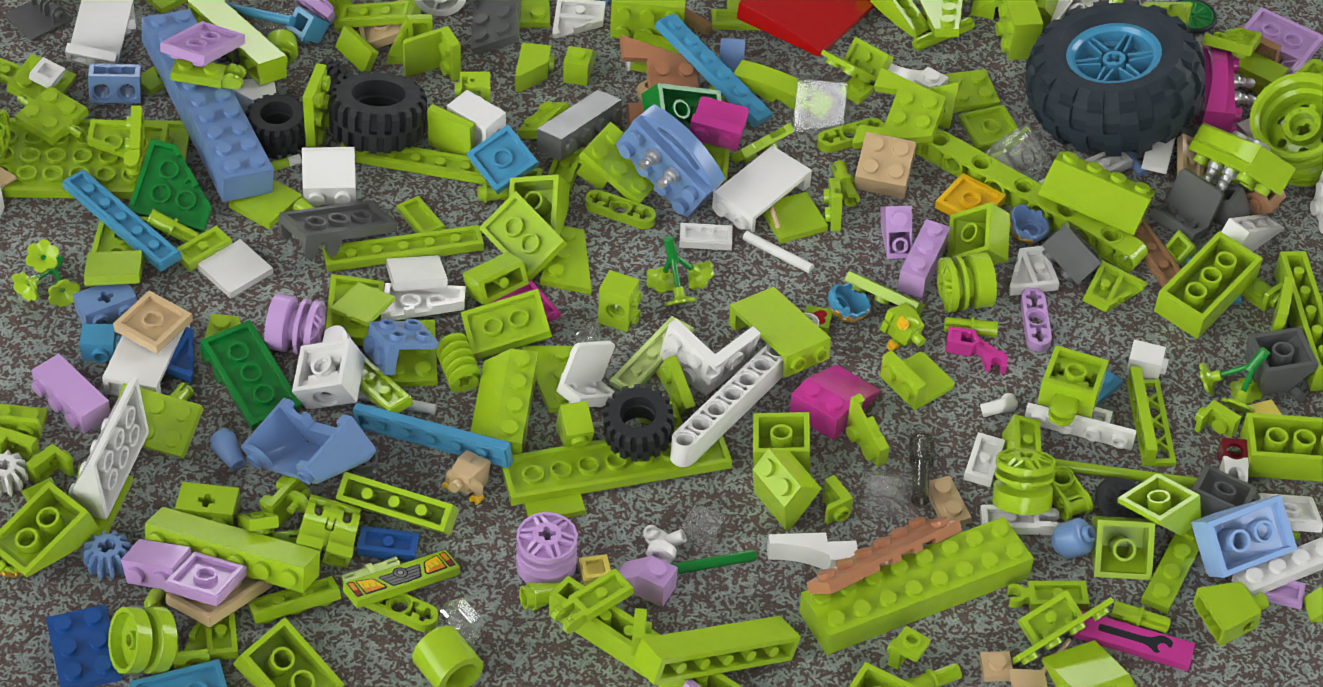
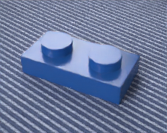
M362 526L357 545V556L390 559L396 556L399 561L409 562L415 560L420 542V533Z

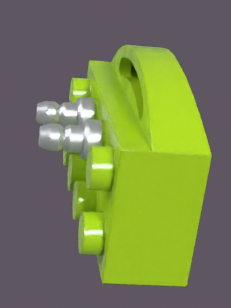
M1204 122L1188 147L1190 151L1196 154L1193 158L1194 162L1205 168L1209 167L1203 179L1212 183L1214 177H1220L1221 180L1217 183V188L1225 191L1228 184L1232 182L1236 185L1239 183L1250 191L1254 190L1264 197H1267L1270 192L1281 195L1296 170L1295 167L1270 152L1271 148L1262 141L1252 137L1249 138L1238 131H1233L1231 134Z

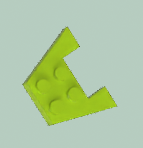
M881 67L874 85L875 92L894 94L896 96L883 128L859 124L852 141L853 150L862 149L866 132L914 141L916 144L933 142L947 105L946 97Z

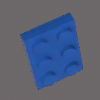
M106 604L46 617L60 687H95L122 680L121 673H118L113 667L108 647L110 622Z

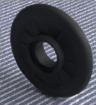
M1111 477L1103 480L1098 485L1095 499L1099 510L1104 516L1147 519L1118 503V497L1136 487V483L1121 477Z

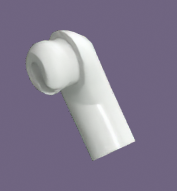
M648 525L643 531V535L648 543L653 540H663L676 547L687 542L686 535L682 529L668 534L655 525Z

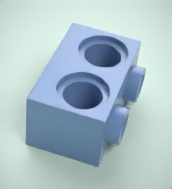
M90 64L88 72L89 103L100 105L109 103H123L126 105L141 103V64ZM98 84H104L107 87H100ZM129 84V85H132L133 87L128 88V87H125V86H123V85Z

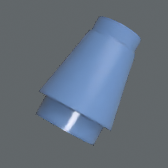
M224 428L218 430L210 437L211 450L232 471L245 466L246 460L234 432Z

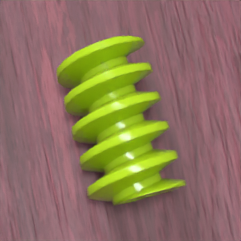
M451 333L439 341L438 349L435 351L448 381L449 388L455 393L476 389L479 385L481 372L467 337L463 333Z

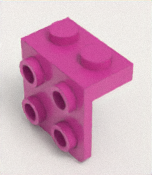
M701 97L696 113H693L690 131L700 142L738 151L749 110L736 104L709 97Z

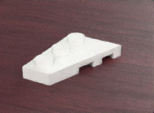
M385 283L384 292L395 296V301L381 314V319L395 321L464 310L466 286L447 285L446 288L394 291L392 283Z

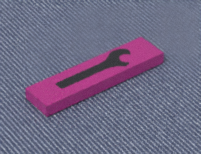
M1090 617L1084 621L1086 627L1073 635V638L1086 642L1095 640L1100 646L1185 671L1189 670L1195 643L1106 617H1101L1097 621Z

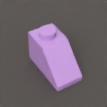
M648 556L625 562L619 572L634 587V595L663 607L676 588L678 567L654 556Z

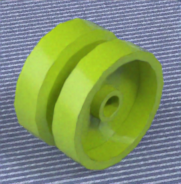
M121 607L115 612L109 628L108 647L113 667L118 673L139 674L143 671L144 673L151 674L164 673L170 669L177 650V629L173 615L166 607H146L144 609L141 607Z

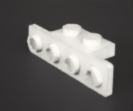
M1033 403L1027 404L1025 417L1039 420L1040 427L1055 430L1066 435L1082 437L1093 442L1109 444L1119 449L1132 450L1137 431L1110 424L1113 411L1095 407L1091 418L1076 415L1074 421L1069 426H1058L1049 420L1048 407Z

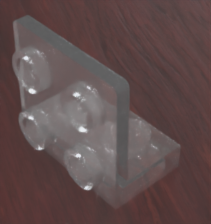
M798 78L793 118L794 131L803 132V129L824 131L842 126L844 122L847 83Z

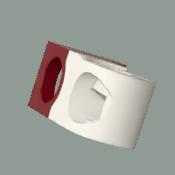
M1222 438L1217 450L1220 471L1248 483L1247 440ZM1231 446L1240 448L1239 451H1227Z

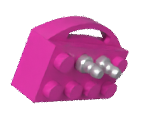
M1203 44L1205 92L1201 98L1202 102L1194 115L1196 124L1201 126L1204 122L1232 134L1233 131H1237V126H1233V124L1240 123L1242 108L1235 106L1245 103L1252 105L1256 99V96L1241 94L1240 91H1235V89L1239 87L1253 88L1255 80L1252 78L1246 79L1240 77L1239 74H1234L1238 72L1240 60L1239 58H1233L1231 51Z

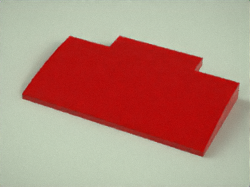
M741 0L738 5L736 19L820 57L822 50L827 51L874 9L875 6L870 0Z

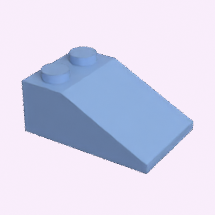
M1281 495L1215 512L1191 521L1205 571L1209 577L1225 578L1298 550Z

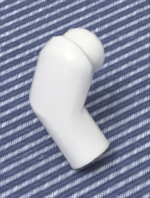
M1006 393L1001 399L980 404L983 417L1013 412L1018 406V400L1014 394Z

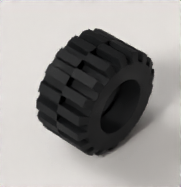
M274 93V95H263V98H257L254 100V103L249 104L245 115L266 155H271V159H276L277 155H282V158H286L287 154L290 153L291 155L298 154V149L302 151V148H305L303 101H299V98L296 96L290 97V94L279 95V93Z
M634 384V388H629L627 385L622 387V392L616 390L612 394L613 399H607L606 407L603 408L604 436L607 445L611 446V451L614 454L620 452V458L626 460L627 457H631V461L637 462L638 458H643V461H649L650 456L657 458L660 456V450L666 451L669 448V443L672 442V435L674 433L673 406L670 404V399L667 395L662 396L661 390L657 388L653 391L650 385H645V388L640 387V384ZM634 418H645L652 422L642 428H634L625 424Z

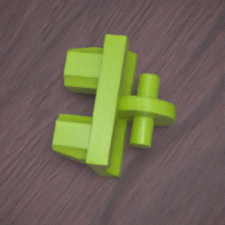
M282 476L276 482L275 488L277 492L274 496L265 494L259 500L262 511L278 516L280 527L295 511L305 512L308 503L307 498L310 496L311 491L300 479Z

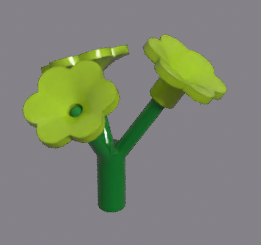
M666 236L663 238L668 257L665 266L649 269L646 273V284L660 294H664L667 291L674 292V298L664 303L666 307L696 302L697 298L686 296L683 286L681 287L677 262L687 268L689 288L692 290L697 288L703 289L707 285L708 280L714 275L713 264L710 261L698 262L696 265L689 264L677 254L673 236Z
M41 239L37 244H30L27 248L28 255L25 261L29 267H34L35 271L39 274L32 275L31 277H28L24 272L13 274L14 290L26 300L36 301L39 298L37 285L40 283V280L48 274H53L57 283L48 289L50 295L48 297L49 303L59 307L74 303L73 294L80 291V285L77 282L61 279L58 269L63 264L64 259L59 255V249L51 245L46 239Z
M1261 347L1248 364L1222 372L1221 370L1211 372L1208 365H1205L1204 362L1199 363L1200 378L1205 391L1210 395H1214V382L1223 380L1225 376L1247 370L1246 378H1240L1229 385L1232 390L1231 396L1234 399L1222 398L1221 402L1227 407L1243 413H1255V410L1247 404L1253 403L1254 400H1260L1262 393L1257 383L1252 379L1254 373L1269 356L1270 352L1266 348Z

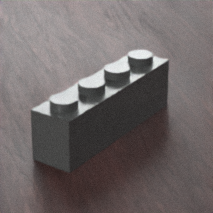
M601 90L591 93L537 128L536 151L562 161L592 141L610 122L616 125L621 121L623 115L622 99Z

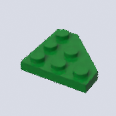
M151 139L128 208L140 217H149L152 210L155 209L174 220L177 218L178 223L194 231L204 233L212 212L209 201L202 192L177 145Z

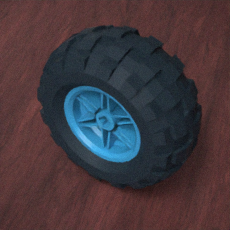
M1109 0L1093 2L1091 7L1084 9L1076 7L1065 12V17L1062 20H1053L1044 28V32L1037 38L1026 62V95L1028 96L1029 107L1038 122L1060 144L1072 143L1076 147V151L1089 155L1094 151L1106 152V157L1122 156V152L1135 151L1139 154L1152 150V145L1157 142L1168 143L1177 137V132L1182 127H1187L1197 112L1205 92V58L1198 41H1195L1192 32L1186 27V24L1178 16L1171 17L1168 15L1166 9L1156 5L1142 6L1139 4V1L1124 0L1123 3H1109Z

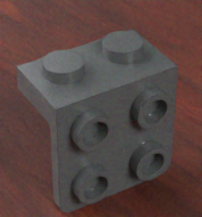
M1184 168L1179 171L1166 202L1153 207L1150 217L1156 220L1161 227L1169 228L1175 233L1181 230L1193 242L1207 234L1222 202L1224 192L1189 169Z

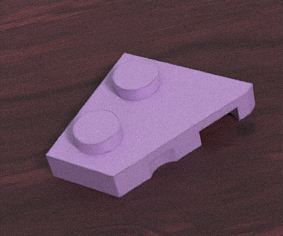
M294 0L300 7L305 6L310 11L315 12L330 22V25L337 18L333 10L334 6L327 0Z

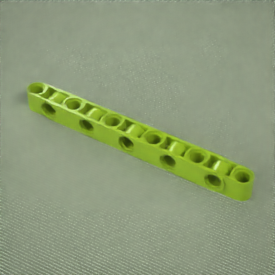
M938 128L933 142L916 144L915 154L956 177L965 173L1006 194V205L1014 208L1017 205L1026 204L1029 209H1034L1036 212L1042 210V216L1046 217L1049 221L1051 230L1056 232L1068 221L1103 259L1126 272L1132 271L1148 254L1146 245L1138 238L1038 195L1042 184L948 132Z

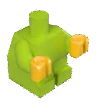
M905 302L887 311L880 330L892 337L886 346L888 350L894 351L899 349V346H907L911 343H915L920 347L925 343L926 339L921 335L924 324L918 313L908 303Z

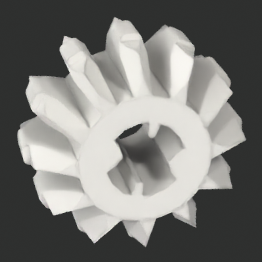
M7 450L4 454H0V498L4 492H7L12 498L13 490L21 492L23 484H28L29 477L25 460H22L19 453L11 454Z

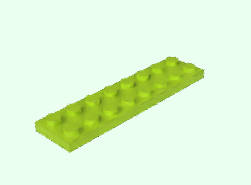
M723 435L696 462L688 467H679L671 462V443H669V448L666 451L660 450V456L657 458L650 456L649 461H643V458H638V461L634 462L631 461V457H627L626 460L620 458V452L614 454L611 451V446H608L605 439L592 441L580 448L561 446L513 454V462L510 468L500 466L511 506L579 493L585 494L731 469L732 459Z

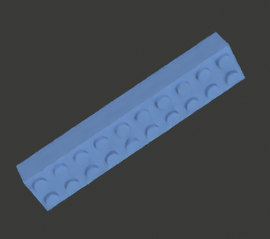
M180 10L142 17V42L222 202L272 193L274 168L233 90L178 82L170 79L175 59L171 58L169 54L160 52V43L197 24L191 10Z

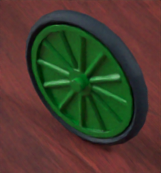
M1201 0L1175 1L1193 3L1187 28L1192 33H1205L1215 27L1217 14L1209 4Z

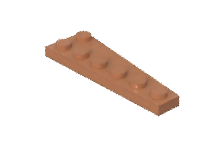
M945 516L932 520H926L925 517L910 519L908 521L909 524L905 527L895 528L890 531L891 534L889 536L873 540V545L856 550L854 552L855 555L850 558L838 560L833 568L817 572V577L806 582L809 594H832L864 577L880 571V566L895 564L901 561V555L915 554L922 551V544L931 541L932 543H938L962 531L960 520H948Z

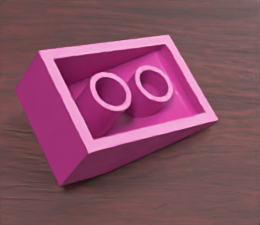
M836 364L808 377L791 394L789 413L809 412L810 427L835 440L847 427L851 397L861 393L865 400L862 403V409L864 410L881 393V390Z

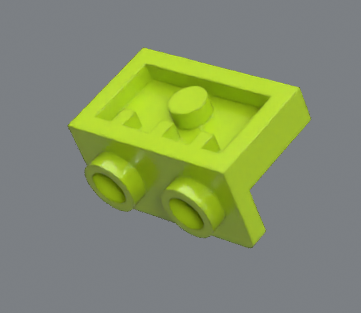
M0 404V427L41 439L49 415L48 408Z

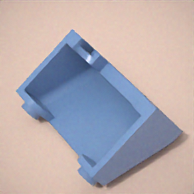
M286 398L279 402L241 446V449L247 455V462L254 468L259 469L261 467L297 478L306 484H319L366 463L377 452L373 443L352 416L343 414L336 422L338 425L336 428L315 422L306 411L300 415L293 407L294 402Z

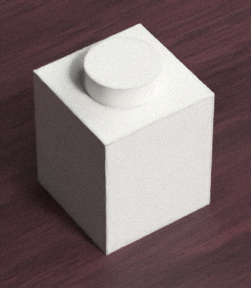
M1134 340L1125 375L1129 374L1130 366H1141L1144 379H1158L1160 374L1165 375L1169 359L1164 358L1166 347Z

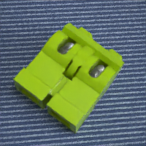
M310 494L295 544L319 550L320 553L321 550H324L322 563L348 568L353 554L361 508Z

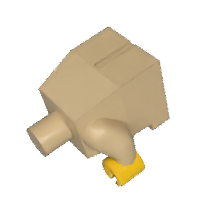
M466 450L457 458L452 469L447 471L445 481L441 487L447 488L452 493L461 491L470 494L474 492L469 497V501H474L475 505H478L484 499L482 494L483 487L488 483L491 461Z

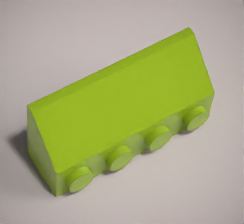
M1060 151L1054 159L1038 195L1134 236L1146 217L1156 190L1151 189L1146 183L1127 179L1120 172L1108 171L1096 162L1082 160L1073 152Z
M510 348L483 362L470 432L510 442L512 455L524 453L538 375V351Z

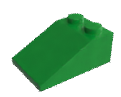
M662 83L655 84L641 94L643 111H646L654 104L671 114L689 130L693 113H696L701 97L722 101L720 90Z

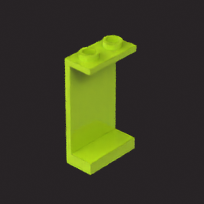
M775 287L730 304L729 326L735 331L746 326L750 328L754 326L761 333L760 337L783 358L782 375L785 378L830 359L831 337Z

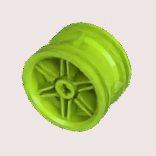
M1310 72L1288 74L1274 80L1256 97L1249 118L1250 130L1255 139L1262 141L1271 148L1270 152L1296 168L1288 184L1300 187L1316 186L1323 171V75Z

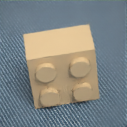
M866 132L855 174V188L904 199L915 158L916 142Z

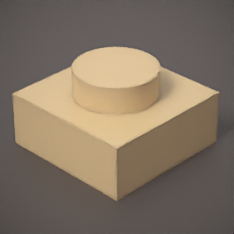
M1010 651L980 652L979 660L983 682L1010 681L1009 669H1013Z

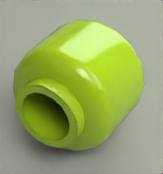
M278 29L267 35L266 39L271 41L281 52L285 53L288 65L297 59V39L292 32Z

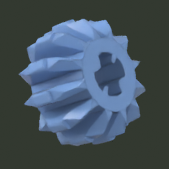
M103 530L101 536L91 535V542L84 543V555L82 556L83 562L90 574L97 573L101 580L106 576V573L113 580L116 571L125 575L121 559L132 548L126 535L119 536L116 530L111 534H107Z

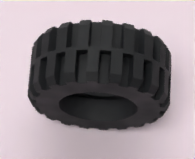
M359 72L358 75L351 74L346 79L342 78L330 92L329 129L336 140L342 142L346 147H354L356 151L360 152L369 151L372 154H376V152H383V154L391 153V151L400 152L406 147L411 148L418 143L426 131L427 96L420 85L412 79L408 80L406 76L394 75L392 72Z

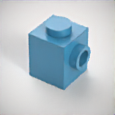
M297 6L292 14L296 18V23L294 26L286 25V28L295 33L296 39L305 44H308L309 41L319 43L330 22L313 11Z
M82 324L79 344L82 361L105 363L111 360L122 335H117V332L114 331L113 324Z

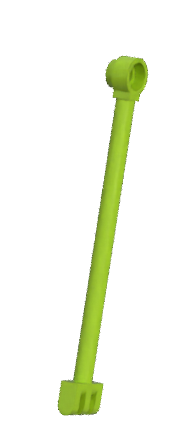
M1055 459L1056 466H1066L1073 472L1121 477L1144 482L1157 473ZM1159 473L1186 488H1193L1198 479Z

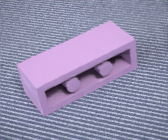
M928 219L925 220L900 270L897 291L923 298L937 269L938 261L943 257L947 248L950 226Z
M60 354L55 355L31 370L33 377L31 385L34 392L39 397L44 395L48 399L52 410L56 413L60 411L72 429L77 427L85 434L109 417L111 413L109 400Z

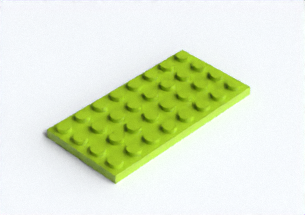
M10 118L11 133L9 146L4 160L0 163V167L15 175L17 179L1 189L3 197L74 198L63 188L62 181L84 169L118 199H131L138 178L131 179L127 176L124 158L88 146L87 136L91 119H83L78 125L87 131L86 138L83 137V140H80L73 134H69L52 145L17 124L15 118ZM145 120V123L169 125L167 143L177 145L187 164L190 136L183 122Z

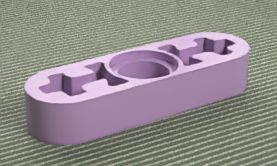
M1028 288L1023 291L1020 301L1026 344L1033 351L1043 352L1049 349L1052 339L1046 297L1041 290ZM1029 298H1034L1035 302H1037L1036 307H1032V300ZM1036 317L1041 319L1042 323L1035 324L1029 319ZM1036 332H1040V340L1042 342L1035 338Z

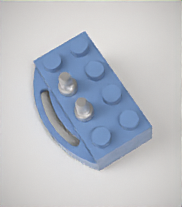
M654 104L631 123L616 143L619 154L623 158L629 159L636 166L640 176L647 177L654 184L655 191L659 195L665 196L672 203V208L676 213L682 214L687 218L707 202L713 192L726 179L714 158L695 135L679 120Z

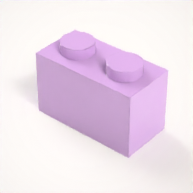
M139 539L121 559L126 581L129 584L164 589V582L192 553L190 547Z

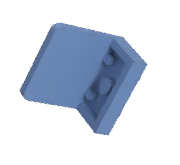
M381 319L380 322H369L368 334L363 341L364 352L384 375H395L399 349H438L439 345L436 338L416 319H406L405 322H395L390 319Z

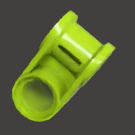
M1056 466L1053 471L1055 479L1050 484L1053 488L1052 503L1059 510L1062 519L1068 521L1077 514L1091 513L1093 511L1092 499L1077 480L1073 471L1066 466Z

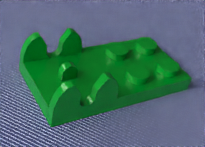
M251 320L200 340V350L204 364L211 363L215 381L217 384L223 383L251 431L255 430L283 398L292 400L296 411L301 410L302 403L292 393L291 385Z

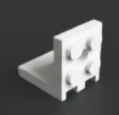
M676 318L668 325L659 355L663 361L668 357L677 355L687 383L707 396L752 359L761 333L752 326L718 353L714 354Z

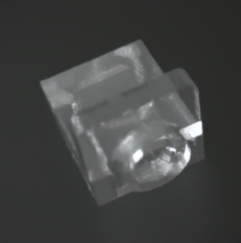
M464 598L444 603L439 611L447 618L449 625L457 629L469 645L475 643L480 637L479 631L486 622Z

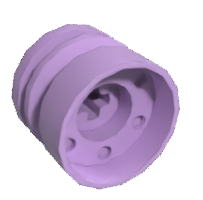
M282 293L275 294L266 317L264 341L269 350L287 352L292 344L293 352L299 355L301 346L321 343L326 326V307L324 301L315 300L312 303L310 298H304L298 308L296 296Z
M551 512L537 513L523 520L518 527L516 536V568L519 576L526 583L562 582L567 576L572 578L575 574L578 533L575 525L567 517Z

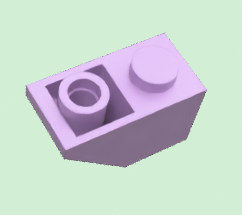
M912 206L880 207L881 232L887 259L907 258L913 246Z

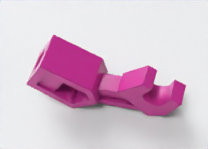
M949 327L945 352L969 357L976 354L981 357L985 371L990 372L991 365H998L1000 367L999 373L1006 374L1008 357L1004 351L997 350L979 338L975 329Z

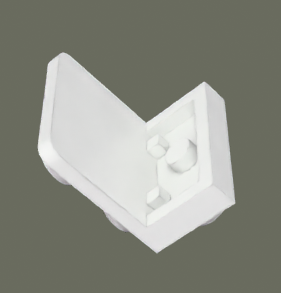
M611 341L582 342L574 345L556 390L569 401V404L588 401L589 407L606 406L608 398L613 399L612 394L615 391L604 384L602 379L615 344Z

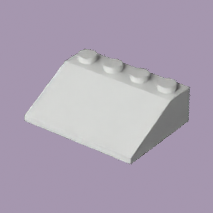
M131 377L109 417L104 419L98 439L92 442L87 461L81 464L76 483H73L69 488L68 496L88 510L91 516L107 520L149 434L137 377Z

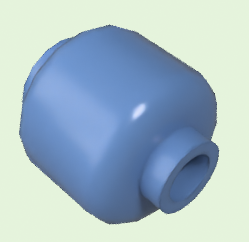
M1075 518L1059 523L1055 527L1051 543L1058 554L1071 559L1092 551L1096 532L1093 526L1084 519Z

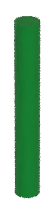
M752 549L673 563L672 565L678 567L677 574L756 561L757 557L755 550Z

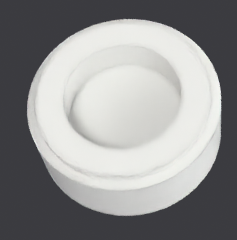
M663 540L651 541L646 551L647 556H654L669 564L674 562L677 553L676 548L672 544Z

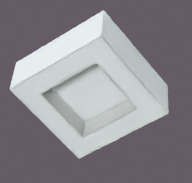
M43 57L30 71L29 79L45 88L50 86L54 88L64 76L65 68Z

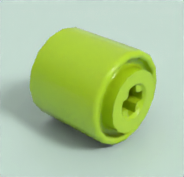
M445 625L430 631L418 642L412 653L413 663L433 687H470L477 681L483 670V661L453 626Z

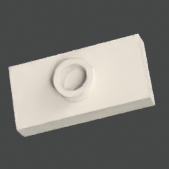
M680 223L679 248L732 251L733 226Z

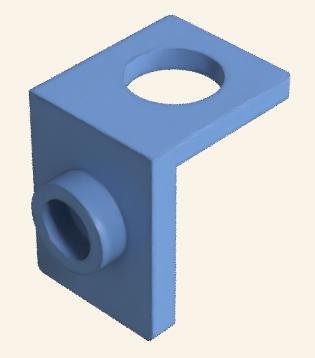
M721 38L719 59L734 73L741 60H744L745 39Z

